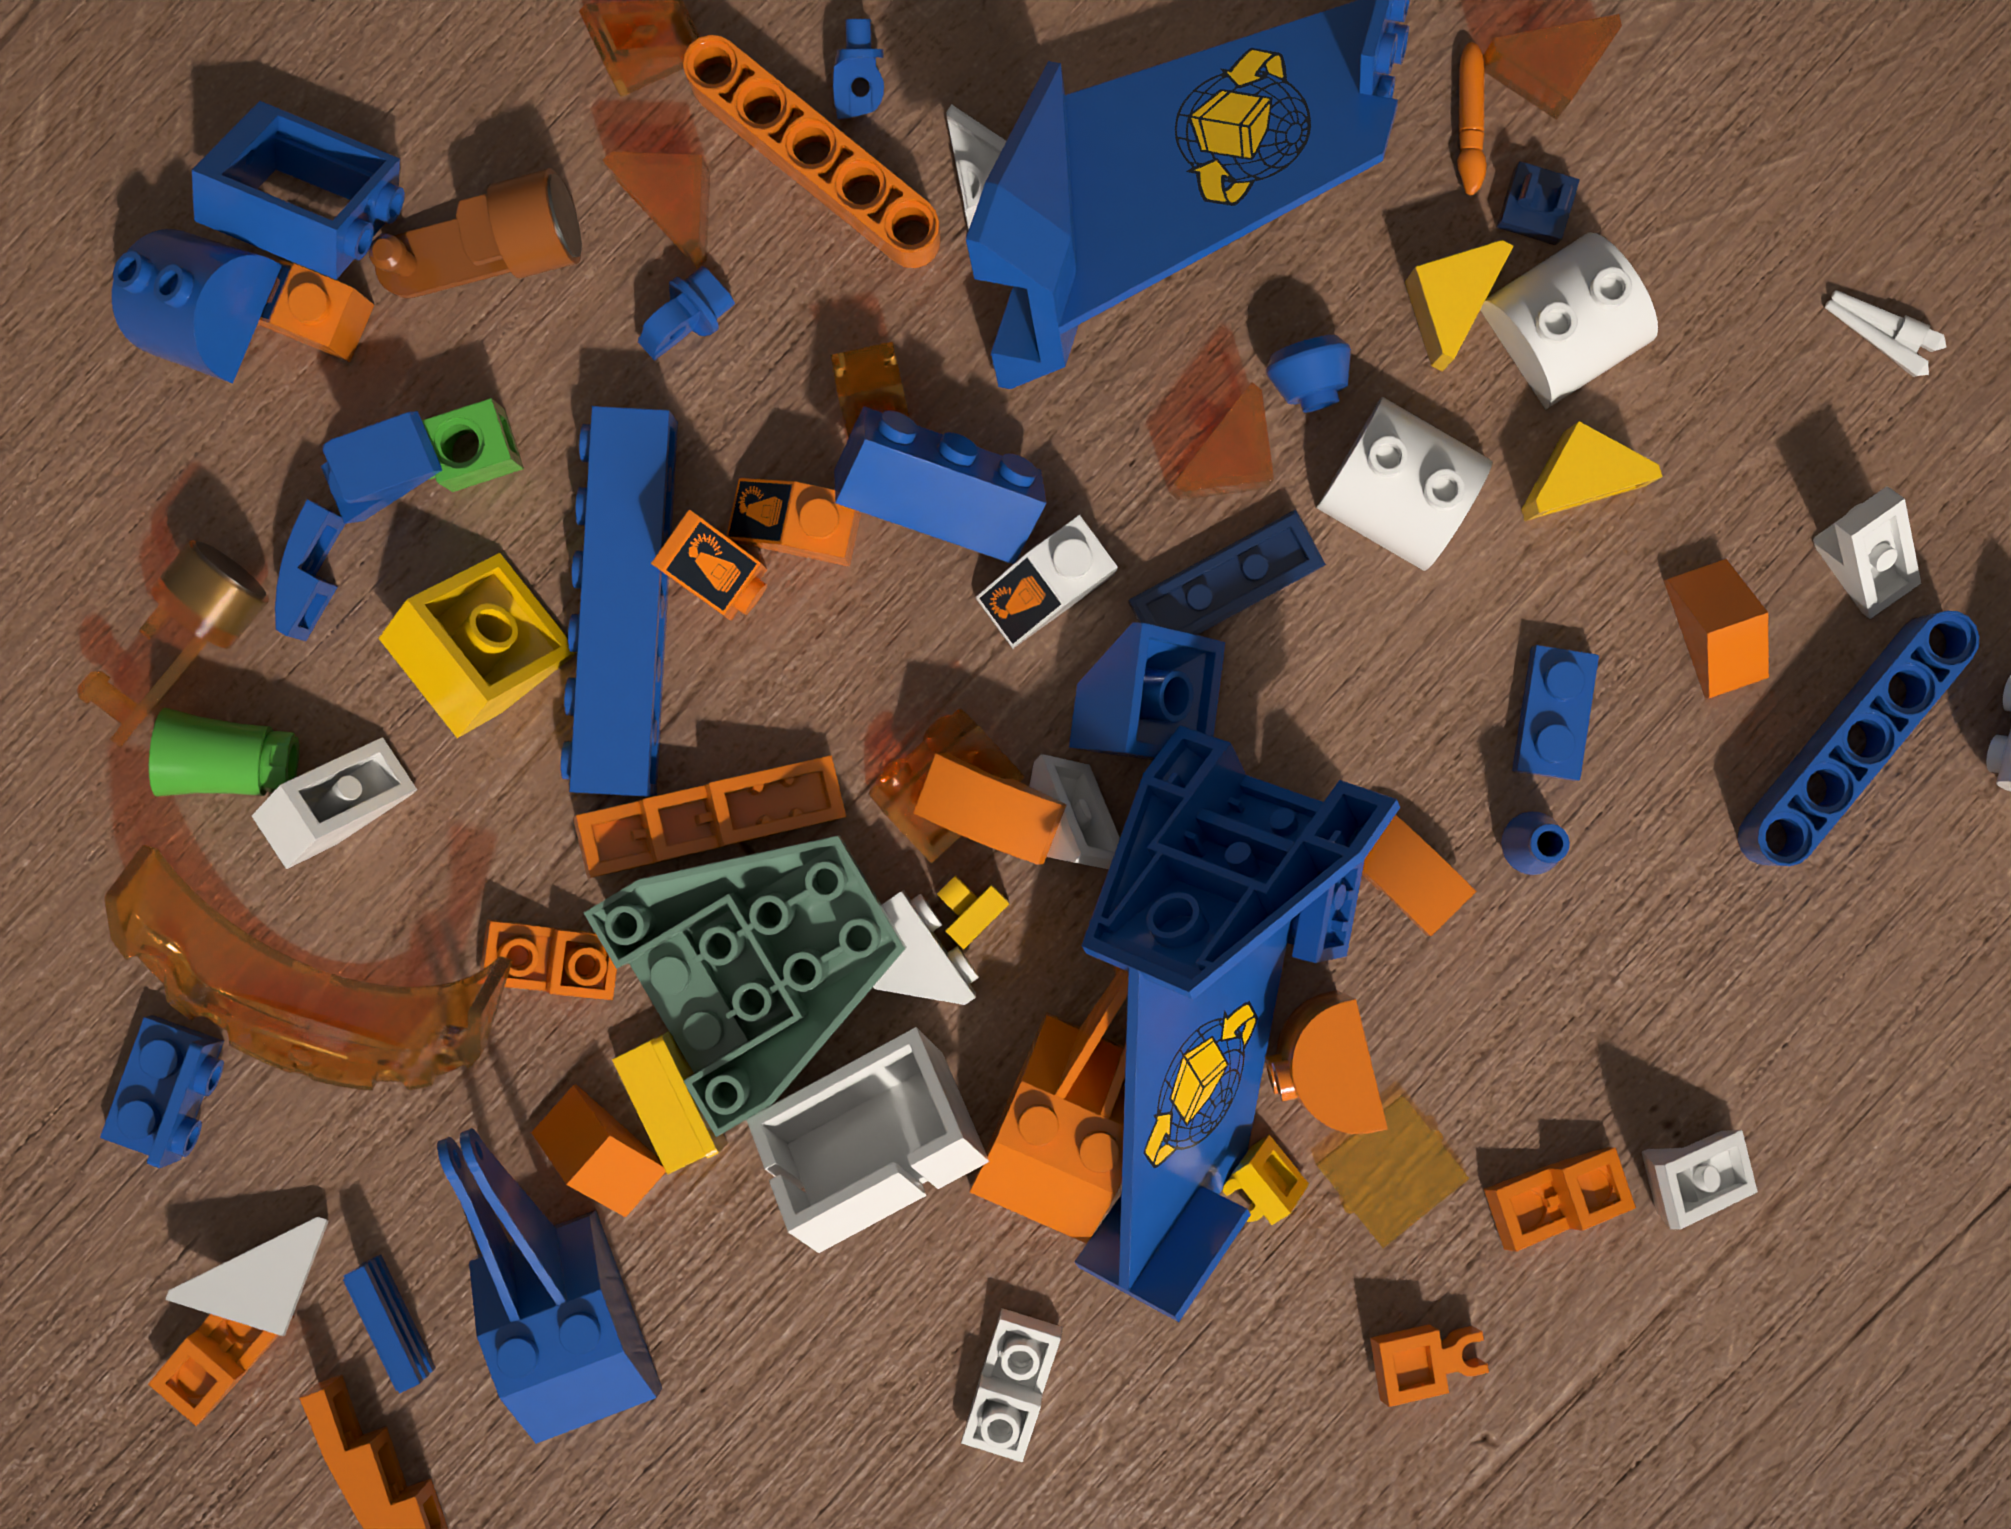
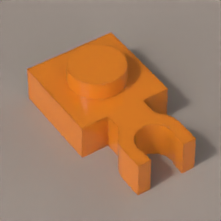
M1430 1324L1370 1338L1379 1398L1388 1407L1448 1394L1446 1374L1459 1372L1465 1376H1477L1489 1373L1488 1364L1481 1359L1473 1358L1467 1361L1462 1359V1352L1467 1344L1484 1341L1483 1331L1474 1326L1456 1329L1450 1332L1443 1341H1441L1439 1330Z

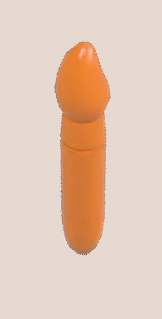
M1474 42L1467 43L1460 58L1459 141L1461 152L1457 159L1458 171L1465 193L1471 196L1481 188L1487 168L1486 157L1482 151L1484 142V60L1480 47Z

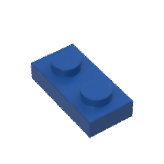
M1540 645L1531 647L1512 771L1571 781H1579L1581 779L1599 655Z

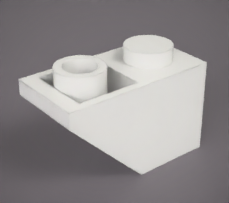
M905 890L882 904L907 948L873 986L874 989L966 1005L976 998V992L970 983L979 978L978 974L958 946L947 952L933 931L942 926V923L925 898L919 894L911 900Z

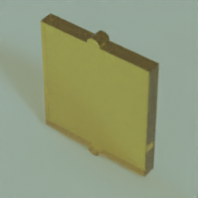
M1402 1095L1383 1110L1387 1130L1369 1134H1353L1316 1164L1344 1199L1342 1203L1344 1211L1348 1214L1355 1213L1382 1248H1385L1470 1179L1442 1145V1133L1438 1130H1430Z

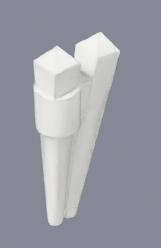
M1837 290L1832 293V300L1827 301L1825 304V308L1884 353L1912 377L1929 375L1928 361L1917 354L1920 346L1930 352L1946 348L1944 334L1929 329L1930 325L1907 315L1902 318Z

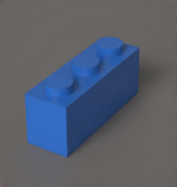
M865 406L861 410L834 469L836 504L1011 564H1015L1047 503L1041 469L1036 468L1027 459L1015 454H1005L1002 456L977 447L970 439L953 432L940 434L916 425L912 419L899 412L885 411L881 413Z

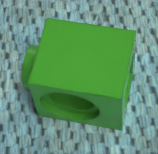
M492 398L422 420L442 467V471L429 480L436 478L438 484L451 492L524 469L506 411ZM468 433L477 434L479 448L475 456L463 463L455 462L453 446L457 439Z

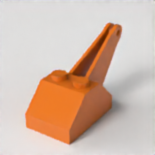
M1120 969L1081 1027L1047 1012L1045 1013L985 1151L989 1162L977 1169L970 1185V1193L1086 1244L1091 1239L1115 1198L1122 1182L1126 1042L1122 1046L1102 1036L1128 995L1129 972Z

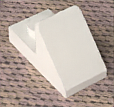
M1888 486L1864 503L1854 506L1844 517L1813 539L1816 550L1861 613L1869 619L1921 584L1905 498Z
M1742 1130L1720 1131L1684 1148L1647 1149L1642 1151L1656 1211L1669 1229H1683L1758 1192Z

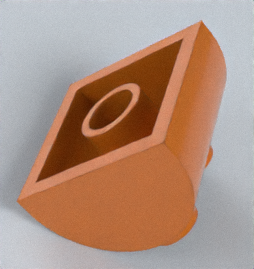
M1338 990L1308 999L1297 1007L1286 1020L1279 1035L1277 1054L1265 1057L1266 1069L1273 1093H1279L1282 1102L1296 1099L1317 1120L1340 1132L1369 1134L1387 1130L1356 999Z

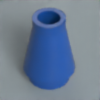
M1532 811L1519 814L1507 824L1502 835L1501 845L1505 859L1514 869L1524 874L1538 875L1551 870L1566 856L1569 851L1570 841L1565 830L1553 818L1544 813ZM1542 833H1546L1548 838V844L1544 847V855L1537 847V840Z

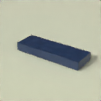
M1295 509L1128 600V603L1139 623L1199 635L1323 568L1326 564Z

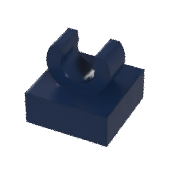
M1519 161L1513 170L1496 228L1557 245L1563 238L1580 179Z

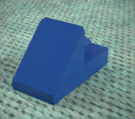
M418 411L398 415L331 439L322 445L327 462L321 465V469L344 524L365 521L442 471Z

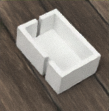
M917 1027L747 1119L764 1169L775 1176L769 1182L787 1231L818 1253L925 1197L926 1192L923 1188V1183L929 1181L939 1189L989 1162L943 1053Z

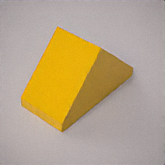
M1501 240L1419 265L1414 268L1406 279L1405 285L1432 367L1443 371L1455 359L1513 245Z
M1578 421L1563 432L1521 510L1524 520L1528 521L1645 487L1663 476L1659 464Z

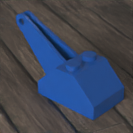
M473 1128L460 1133L461 1149L452 1137L439 1140L437 1150L442 1169L461 1202L481 1250V1254H478L469 1261L477 1339L500 1400L533 1441L537 1444L657 1398L662 1390V1386L597 1211L594 1210L554 1226L490 1152ZM495 1213L513 1238V1242L509 1243Z

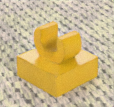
M956 875L937 893L959 916L946 929V932L963 950L1010 904L992 884L977 897Z
M1268 1135L1250 1147L1231 1174L1232 1176L1224 1184L1222 1191L1228 1196L1237 1189H1243L1253 1201L1248 1207L1251 1216L1247 1222L1257 1221L1264 1215L1270 1224L1274 1225L1292 1213L1309 1183L1273 1138Z

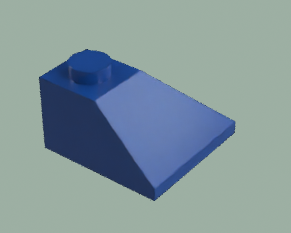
M1132 622L1078 682L1069 748L1154 760L1179 725L1214 737L1225 642L1146 623Z

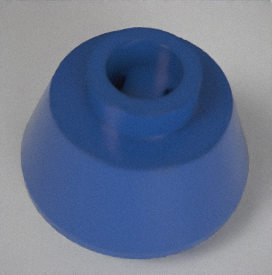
M1324 335L1291 344L1271 355L1266 368V375L1288 404H1301L1304 413L1330 407L1340 401L1337 392L1348 386L1350 345L1337 335Z

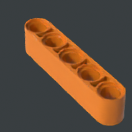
M707 35L696 39L689 45L684 54L683 67L695 98L704 108L895 263L906 268H919L927 265L936 257L940 249V225L936 210L927 200L731 41L721 36ZM720 63L731 67L728 77L720 83L707 84L701 81L702 73L710 65ZM765 102L773 103L781 108L777 118L770 123L756 124L749 120L751 111L759 104ZM821 142L830 148L828 156L822 162L814 165L805 164L797 158L799 151L806 144ZM861 181L871 182L880 189L877 197L864 205L854 204L846 198L849 188ZM910 220L919 221L929 229L926 238L914 245L904 244L894 236L897 228Z

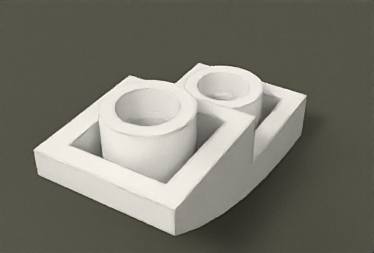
M1001 1308L962 1436V1444L1023 1462L1041 1408L1042 1394L1061 1340V1326Z

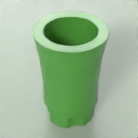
M165 707L157 716L150 743L149 780L152 792L156 797L194 793L265 796L267 792L273 793L281 784L297 777L299 738L295 737V733L273 731L270 726L240 724L204 718Z

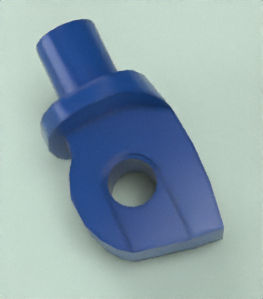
M845 19L846 49L837 50L833 74V91L837 119L872 113L882 101L884 81L876 67V58H884V49L871 48V19ZM861 77L869 82L870 89L867 95L859 97L852 92L851 85L856 78Z
M701 266L685 280L678 276L673 278L669 282L670 301L660 307L642 326L643 330L638 338V343L654 361L692 331L699 336H708L719 329L717 319L735 305L730 293L704 266Z

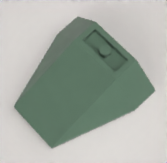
M840 835L642 878L584 912L616 969L630 964L694 1074L684 1080V1083L716 1137L772 1105L907 948Z

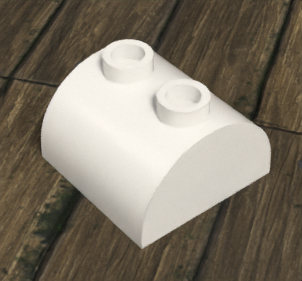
M1592 232L1583 235L1487 297L1480 309L1545 410L1652 342L1658 333V321L1653 303L1637 272L1610 241Z
M1382 397L1316 508L1421 570L1426 571L1445 549L1467 515L1490 472L1493 461Z

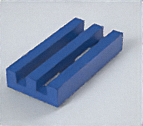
M380 1254L345 1274L343 1281L395 1390L400 1394L420 1384L436 1368Z

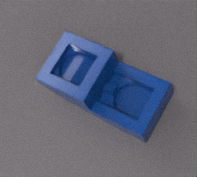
M308 499L295 522L285 548L279 571L275 601L276 630L285 636L302 641H307L338 588L316 574L345 526L341 516Z

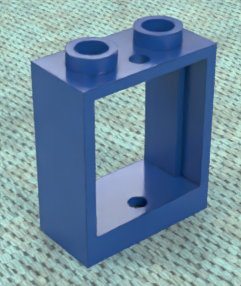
M259 101L192 169L194 221L337 280L354 259L361 260L366 255L373 237L385 223L392 224L399 216L405 197L404 189L399 187L400 158ZM275 170H278L349 199L350 202L332 221L257 189Z

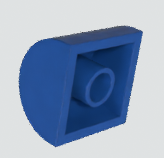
M157 230L137 240L115 264L112 284L114 317L124 336L139 349L233 384L282 265L267 257L181 230Z

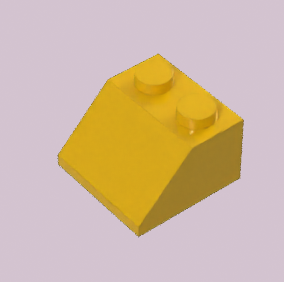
M501 553L408 598L378 638L457 738L503 713L577 653L570 652L566 635Z

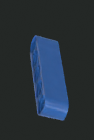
M1947 610L1912 619L1901 628L1744 818L1738 830V843L1740 850L1747 859L1759 865L1793 866L1802 863L1812 854L1973 659L1979 647V633L1976 625L1968 616L1958 611ZM1933 627L1940 629L1946 639V650L1942 657L1937 656L1929 644V634ZM1894 675L1904 682L1907 690L1906 698L1901 706L1896 705L1891 700L1888 692L1889 682ZM1853 724L1859 725L1867 738L1866 747L1859 756L1849 748L1847 741L1848 732ZM1814 772L1822 776L1827 787L1826 795L1818 805L1811 801L1806 790L1807 781ZM1775 820L1785 828L1787 835L1784 848L1777 854L1773 853L1766 843V831Z

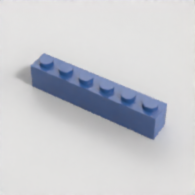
M592 406L591 424H582L579 440L580 459L582 462H589L587 487H579L577 491L576 521L578 525L585 526L584 550H576L572 562V583L574 589H581L580 614L571 615L568 629L570 652H578L576 678L569 677L567 679L564 696L565 713L567 716H574L573 739L563 743L561 752L562 779L570 780L569 792L645 797L657 796L669 577L653 566L651 562L672 534L678 421L669 410Z

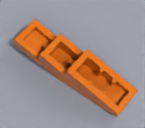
M831 755L576 815L573 817L587 879L845 818L846 813Z
M343 1375L317 1383L299 1398L323 1458L358 1522L364 1529H448L432 1479L407 1487L387 1426L362 1434Z

